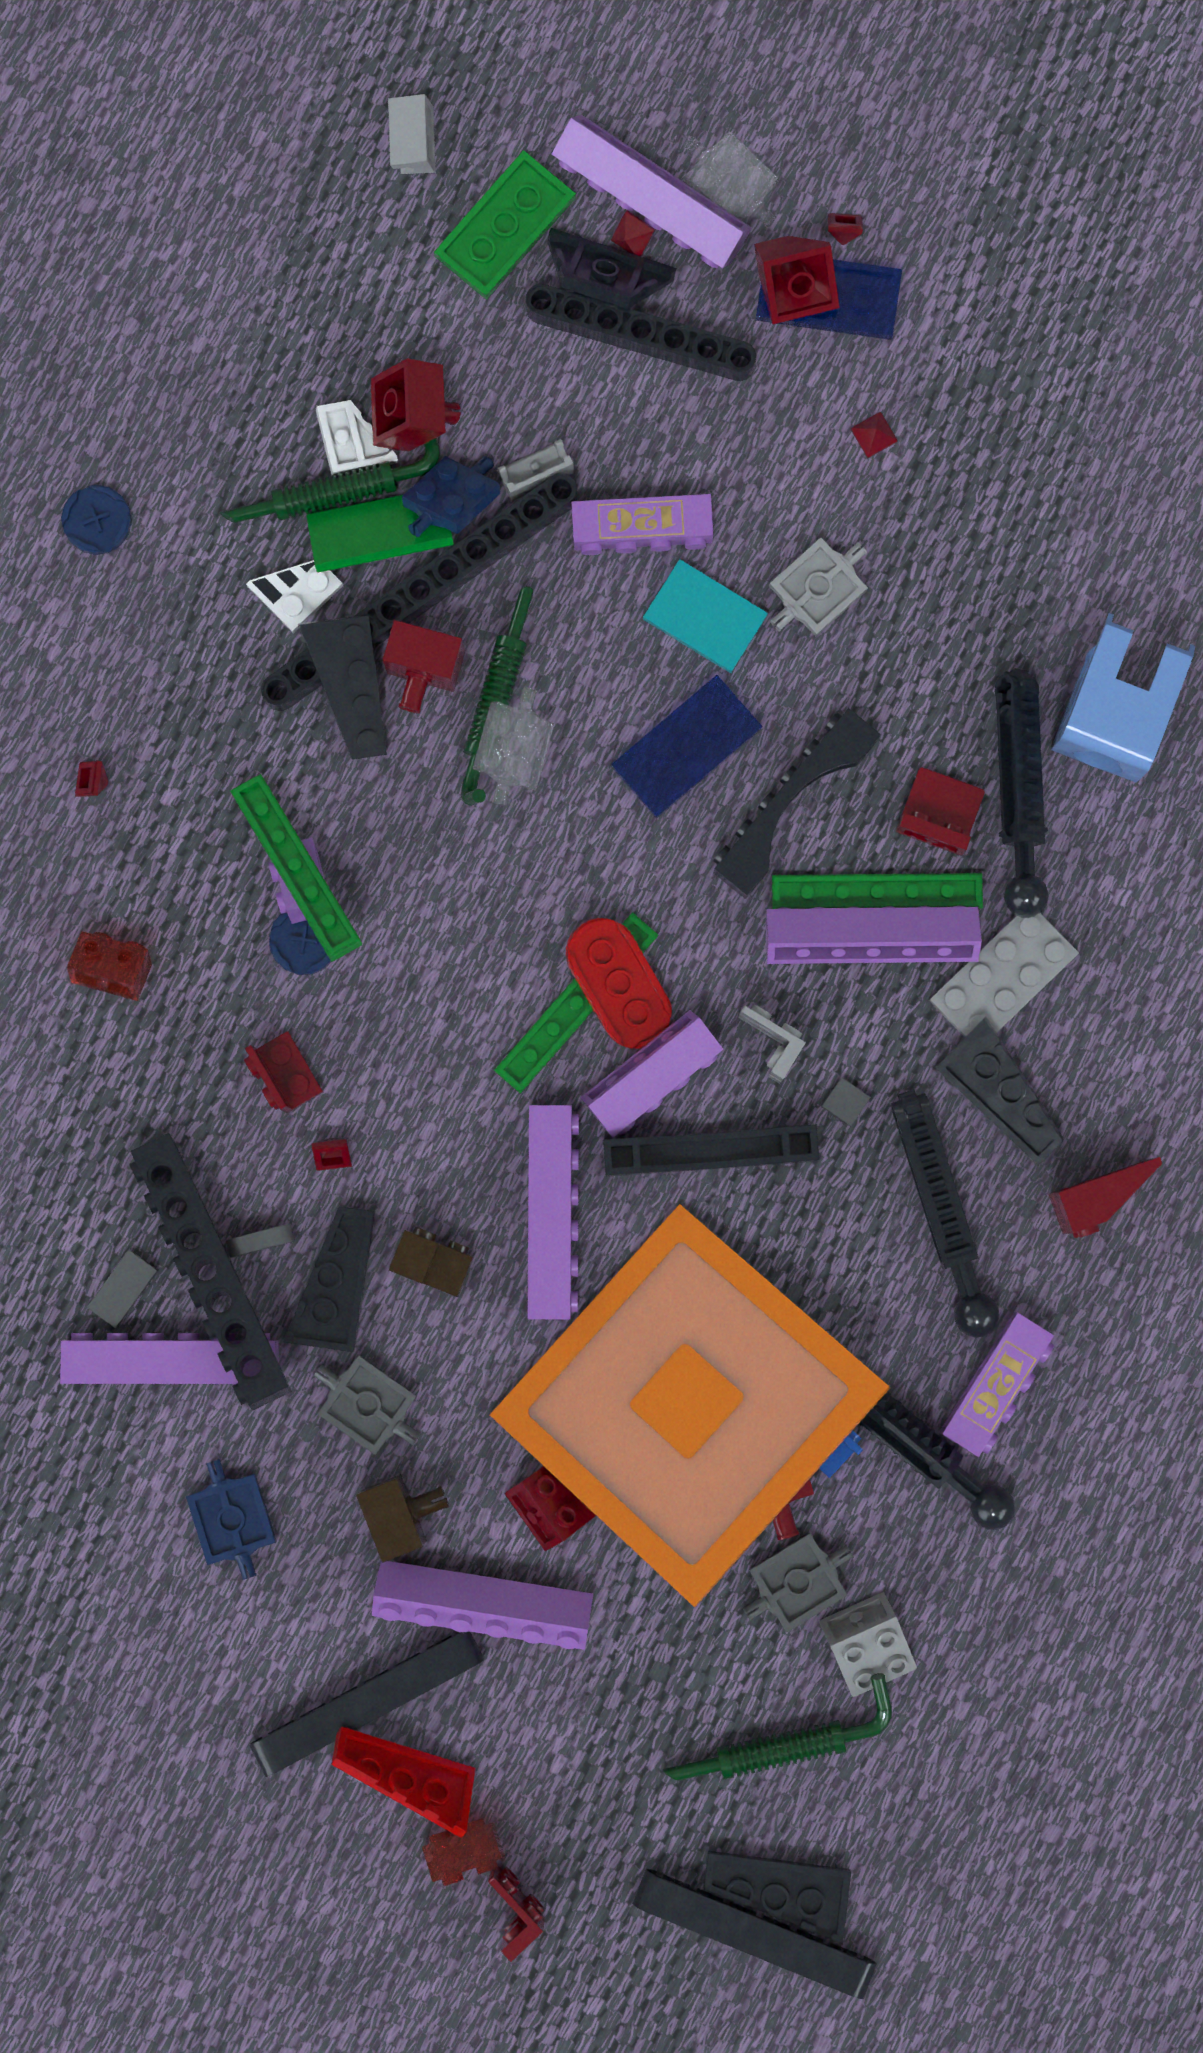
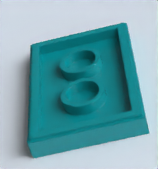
M679 559L643 616V620L727 672L732 673L767 618L768 613Z

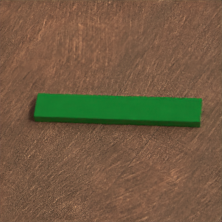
M259 774L230 790L330 961L333 962L362 946L363 944L262 775Z
M982 873L772 875V909L782 907L790 909H812L815 907L883 908L887 906L895 908L920 906L983 908Z
M633 912L622 923L631 932L642 953L659 936ZM575 978L494 1070L520 1094L593 1012Z

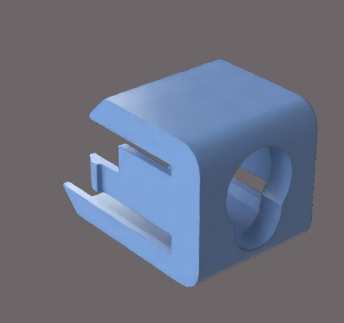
M1109 613L1097 645L1086 654L1085 662L1077 678L1051 750L1127 780L1138 782L1149 771L1155 759L1193 659L1195 645L1190 644L1188 651L1167 643L1149 691L1116 679L1134 630L1113 623L1114 614Z

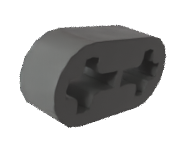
M286 1224L226 1240L229 1257L234 1258L291 1243L295 1239L291 1224Z

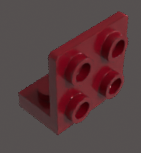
M921 767L915 777L896 833L962 856L970 842L971 837L969 835L985 791L976 786Z
M288 1031L259 1048H255L252 1045L245 1048L249 1056L244 1058V1061L254 1077H257L258 1080L263 1079L267 1087L261 1089L269 1105L272 1108L274 1107L275 1110L280 1109L285 1113H289L323 1093L322 1088Z
M544 1466L504 1493L545 1552L565 1541L597 1516Z
M495 1864L490 1870L488 1882L518 1914L504 1927L505 1933L502 1936L501 1952L512 1962L543 1932L545 1917L542 1912L545 1909L534 1895L530 1893L526 1897L518 1888L520 1884L519 1879L508 1867L501 1870Z

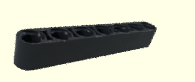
M546 284L534 285L526 294V312L531 321L543 326L735 381L747 380L755 370L756 351L751 344L745 341L630 308L626 309ZM539 299H545L550 303V306L545 310H537L532 305ZM573 308L579 309L584 313L581 318L576 320L568 318L565 314ZM611 318L617 324L611 329H604L599 325V322L602 319ZM641 327L647 329L650 334L646 338L638 339L633 336L632 331ZM670 337H677L683 344L678 348H670L665 344V341ZM708 346L713 348L716 354L713 357L704 358L698 353V350ZM736 356H743L747 358L749 364L745 367H737L731 360Z
M458 1632L459 1634L453 1637L452 1635L426 1648L427 1651L419 1652L396 1664L395 1668L390 1671L387 1669L364 1681V1684L357 1688L355 1686L331 1699L330 1703H323L301 1715L300 1719L292 1720L269 1732V1735L263 1739L260 1737L250 1743L249 1746L265 1777L271 1776L335 1742L337 1732L341 1727L357 1730L484 1661L485 1659L471 1632Z
M652 1869L645 1870L632 1903L640 1910L847 1995L864 1999L877 1965L874 1960L866 1956L861 1959L856 1957L857 1953L832 1942L829 1946L823 1943L824 1939L800 1929H797L796 1932L789 1929L790 1925L765 1915L763 1918L756 1916V1911L731 1901L730 1904H726L723 1902L724 1898L699 1888L694 1891L689 1888L690 1885L665 1874L663 1877L656 1875L657 1871Z

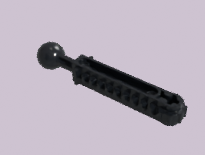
M1014 668L1012 671L1004 672L995 684L1002 831L999 832V837H1002V845L1014 846L1016 877L1011 879L1005 888V903L1012 914L1021 918H1031L1044 910L1049 898L1046 884L1039 877L1035 876L1034 847L1045 844V833L1048 831L1044 823L1039 684L1036 678L1029 674V671Z
M910 1090L899 1094V1101L891 1103L893 1117L942 1269L951 1267L959 1292L960 1301L957 1303L954 1312L955 1322L959 1330L964 1334L974 1338L984 1337L992 1333L999 1321V1308L991 1297L980 1291L971 1263L972 1260L979 1259L929 1100L925 1093L916 1095L915 1090Z
M886 1392L860 1421L859 1425L864 1426L871 1432V1435L876 1436L883 1445L889 1447L894 1454H897L906 1464L908 1463L913 1467L915 1472L920 1473L925 1478L924 1483L926 1485L932 1483L939 1489L947 1482L970 1501L971 1516L979 1526L987 1530H999L1007 1526L1013 1519L1015 1503L1011 1494L998 1485H986L983 1487L958 1466L963 1458V1455L958 1452L959 1445L951 1446L948 1444L946 1438H941L936 1434L933 1428L930 1429L922 1419L917 1418L911 1410L905 1408L902 1402L893 1398L890 1392Z

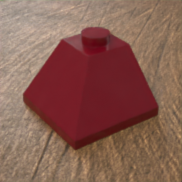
M784 236L754 244L759 278L772 324L840 308L830 242Z

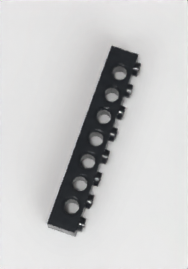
M167 1133L131 1150L130 1152L135 1161L129 1164L137 1182L144 1181L149 1190V1193L145 1194L144 1198L152 1214L159 1212L164 1222L158 1228L167 1246L173 1243L177 1250L178 1256L173 1257V1260L181 1277L188 1275L193 1287L187 1290L196 1309L202 1306L208 1319L202 1322L211 1341L218 1338L223 1351L217 1353L224 1370L226 1373L232 1370L238 1381L232 1387L240 1404L248 1403L249 1407L255 1410L292 1392L174 1139L170 1133ZM160 1172H172V1179L168 1184L163 1186L155 1184L156 1176ZM177 1202L187 1204L186 1212L182 1216H170V1208L173 1204ZM192 1233L200 1234L202 1240L196 1248L189 1249L184 1247V1241L188 1235ZM208 1264L216 1266V1274L212 1279H199V1271L203 1266ZM221 1296L230 1297L231 1306L228 1310L224 1312L214 1311L213 1306L217 1298ZM235 1328H244L246 1330V1338L240 1344H231L228 1341L229 1333ZM249 1360H259L261 1362L260 1372L252 1377L245 1376L243 1373L244 1365Z

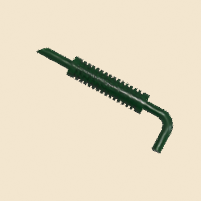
M437 438L424 444V457L416 463L391 469L389 461L379 463L380 467H376V464H373L372 469H369V466H365L366 470L364 471L361 467L359 472H356L355 469L352 470V474L346 471L344 476L342 473H338L339 477H336L335 474L332 475V479L326 476L325 481L322 478H318L319 482L317 483L314 479L311 480L312 484L306 481L305 486H302V483H298L297 488L294 484L291 485L292 489H289L288 486L285 487V491H282L281 488L271 490L273 498L271 500L220 512V514L233 523L277 513L278 520L282 521L289 519V515L296 517L295 513L301 516L303 511L306 514H309L311 509L312 512H316V508H319V511L323 510L322 506L329 509L330 504L336 507L338 502L341 506L343 505L342 501H346V504H349L350 499L356 502L358 497L359 500H363L362 496H366V499H368L370 494L376 497L378 492L380 495H383V491H386L387 494L396 492V482L421 477L437 464L440 457Z
M528 586L522 588L519 592L507 635L497 636L496 648L492 652L494 655L491 656L490 668L487 669L489 675L485 676L486 681L483 683L485 688L481 690V693L484 695L479 697V700H481L477 703L479 708H476V715L473 717L475 721H472L471 724L474 728H470L469 732L471 734H468L467 737L470 741H466L463 752L471 756L461 787V799L470 806L481 803L486 798L484 790L477 789L478 779L484 760L493 761L496 752L494 748H497L498 745L495 741L500 739L498 735L501 734L502 730L500 728H503L504 725L501 721H505L506 717L504 715L508 711L505 708H509L510 704L508 702L512 698L510 695L514 691L511 688L515 687L514 682L517 681V676L515 675L519 674L518 669L521 667L520 662L523 660L521 655H524L527 644L520 640L533 596V589Z
M877 1673L871 1676L877 1710L875 1717L865 1724L841 1729L839 1720L828 1722L829 1726H826L825 1723L821 1724L822 1728H819L818 1725H814L815 1729L813 1730L811 1726L807 1727L808 1731L801 1728L800 1733L796 1729L793 1730L794 1734L787 1731L786 1736L783 1733H779L780 1737L774 1734L772 1735L773 1739L765 1736L766 1740L764 1741L761 1737L758 1738L759 1742L752 1739L751 1744L748 1743V1740L744 1741L745 1745H741V1742L737 1743L738 1747H735L734 1744H730L731 1748L729 1749L727 1745L716 1747L718 1757L665 1768L663 1772L674 1780L679 1781L722 1771L723 1780L734 1778L733 1774L736 1773L737 1777L741 1776L740 1772L748 1775L749 1770H751V1773H755L754 1769H758V1772H761L762 1767H765V1770H769L771 1765L773 1769L776 1768V1764H779V1767H783L784 1762H786L787 1766L790 1765V1761H793V1764H797V1759H800V1762H804L806 1757L810 1761L811 1756H814V1759H818L820 1754L822 1758L825 1757V1753H828V1756H832L833 1751H835V1754L845 1753V1743L872 1738L881 1734L888 1727L892 1718V1706L885 1675Z

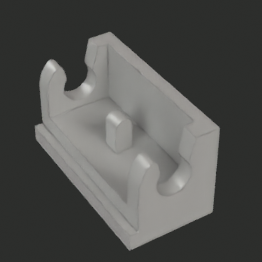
M425 94L388 98L390 166L393 169L400 168L401 174L436 173L433 105Z
M561 439L509 465L497 468V473L511 502L525 496L553 475L558 473L571 475L574 473L572 459L570 455L567 456Z

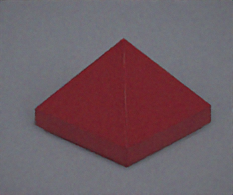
M627 210L611 241L629 253L642 256L656 229Z
M830 213L828 214V232L841 245H845L862 234V216Z
M881 412L850 429L867 459L898 442Z
M96 760L79 763L75 790L76 797L98 796L106 788L109 781L102 761Z
M328 1138L312 1143L317 1171L352 1167L347 1139Z

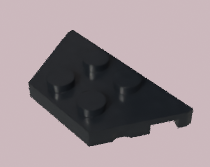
M551 228L549 231L547 243L561 287L574 293L629 309L674 280L677 270L675 267Z

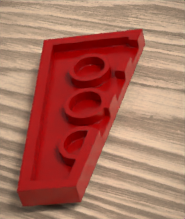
M346 1727L339 1729L336 1735L331 1765L458 1837L462 1838L467 1832L476 1768Z

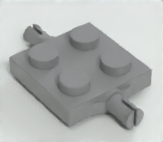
M822 538L818 539L770 582L769 587L782 600L785 607L770 620L773 626L776 625V629L780 632L782 628L795 618L802 622L815 637L819 635L867 591L868 587L858 578L852 566L862 556L867 554L864 547L861 549L862 545L857 542L849 551L842 555L832 550Z

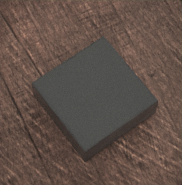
M841 1078L821 1107L851 1127L871 1097L844 1078Z

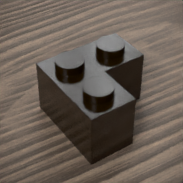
M418 1227L414 1228L413 1233L404 1230L389 1271L459 1297L474 1257L467 1255L470 1248L451 1240L448 1247L435 1242L436 1234Z

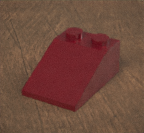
M1161 1158L1148 1159L1048 1194L1062 1234L1072 1233L1074 1238H1082L1099 1232L1098 1224L1107 1222L1163 1164Z

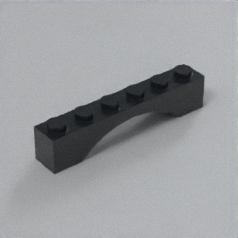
M848 708L843 715L838 712L835 713L824 727L828 731L826 736L820 742L814 739L802 753L806 758L798 769L794 765L789 768L780 780L784 784L776 795L770 792L758 806V809L762 811L754 822L748 818L735 835L739 837V840L734 846L729 848L725 845L714 858L713 862L717 866L714 868L713 873L744 899L750 895L769 871L773 832L779 818L790 802L804 788L819 778L838 770L856 767L879 740L881 734L851 709Z
M817 1124L710 1134L603 1140L606 1177L819 1161Z

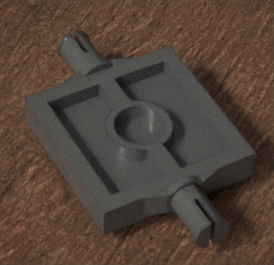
M360 1355L357 1356L350 1368L340 1376L333 1373L323 1364L319 1367V1371H316L313 1377H316L331 1388L327 1401L318 1412L320 1417L375 1455L386 1440L395 1434L412 1446L414 1445L416 1440L413 1437L418 1439L421 1433L406 1424L404 1420L408 1408L417 1397L416 1394Z
M809 1532L749 1569L758 1585L761 1597L742 1608L750 1621L766 1610H769L779 1619L787 1633L847 1596L838 1580L836 1567L854 1557L846 1544L832 1554L827 1555L818 1547Z

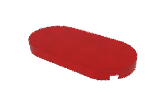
M594 918L580 924L572 932L567 942L566 961L568 967L608 1036L621 1046L642 1049L668 1028L672 1015L670 1000L633 935L624 925L607 918Z

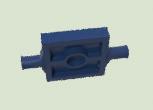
M447 456L440 460L402 496L403 507L417 513L419 516L409 525L410 533L420 537L429 526L433 525L444 527L456 534L462 531L501 494L500 483L484 476L494 467L493 461L489 457L483 456L473 467H467Z
M221 1459L208 1462L206 1465L213 1484L203 1491L186 1496L206 1563L210 1565L222 1560H237L242 1580L254 1577L257 1573L255 1572L250 1555L258 1548L277 1542L256 1473L240 1479H226Z

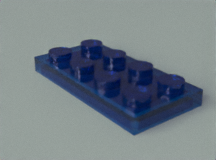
M833 259L840 308L777 323L892 340L902 269ZM760 285L755 321L772 323L762 285Z
M715 675L613 762L611 767L657 819L762 730L763 726L722 679Z

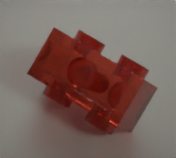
M81 931L68 962L67 971L73 984L138 1001L152 967V962L148 949L137 942L127 941L124 943L113 940L101 932L91 934Z
M483 1818L469 1822L467 1832L462 1838L457 1835L451 1836L450 1832L446 1830L429 1836L430 1844L422 1846L432 1882L442 1880L443 1887L464 1880L462 1872L476 1868L478 1875L498 1868L497 1860L505 1858L495 1824L489 1823L485 1825Z

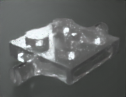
M731 131L716 145L708 149L694 135L689 138L690 142L687 140L684 147L697 158L695 166L681 181L741 220L753 213L765 227H768L770 221L773 222L776 216L762 203L766 194L778 183V177Z
M523 687L518 707H510L500 702L490 703L473 770L487 774L497 781L492 802L506 806L511 786H519L527 790H537L554 723L541 719L532 711L537 690Z

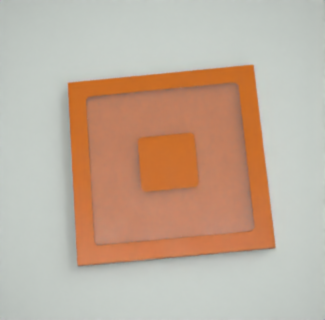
M679 1204L492 1411L490 1416L692 1606L696 1607L890 1387Z

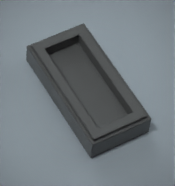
M128 1250L87 1308L111 1326L117 1328L159 1270L132 1250Z

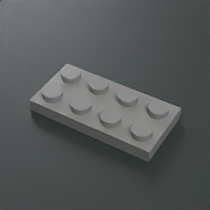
M1041 913L1031 918L1016 916L980 950L978 962H968L929 1001L964 1037L985 1016L997 1033L1069 964L1079 952Z

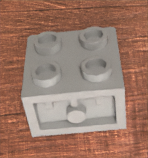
M753 1005L751 1009L744 1006L738 1018L786 1046V1048H783L779 1045L767 1064V1067L772 1069L768 1077L780 1084L806 1043L800 1039L802 1033L786 1023L779 1027L770 1021L772 1015L757 1005Z
M884 1592L819 1620L820 1626L853 1697L873 1689L871 1676L874 1674L883 1673L887 1683L917 1668L898 1619Z

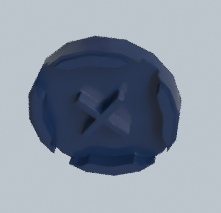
M92 485L81 491L79 489L64 504L61 516L64 533L70 543L84 553L100 555L112 552L120 547L129 535L132 520L128 505L123 497L110 487Z
M283 913L273 922L269 935V948L275 961L286 971L297 975H313L324 970L331 963L307 920L292 924L288 914Z

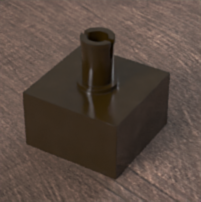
M400 1474L365 1488L356 1494L382 1563L424 1546L427 1540L420 1524V1518L444 1508H449L447 1497L432 1502V1500L444 1496L445 1492L442 1486L412 1498L408 1494Z

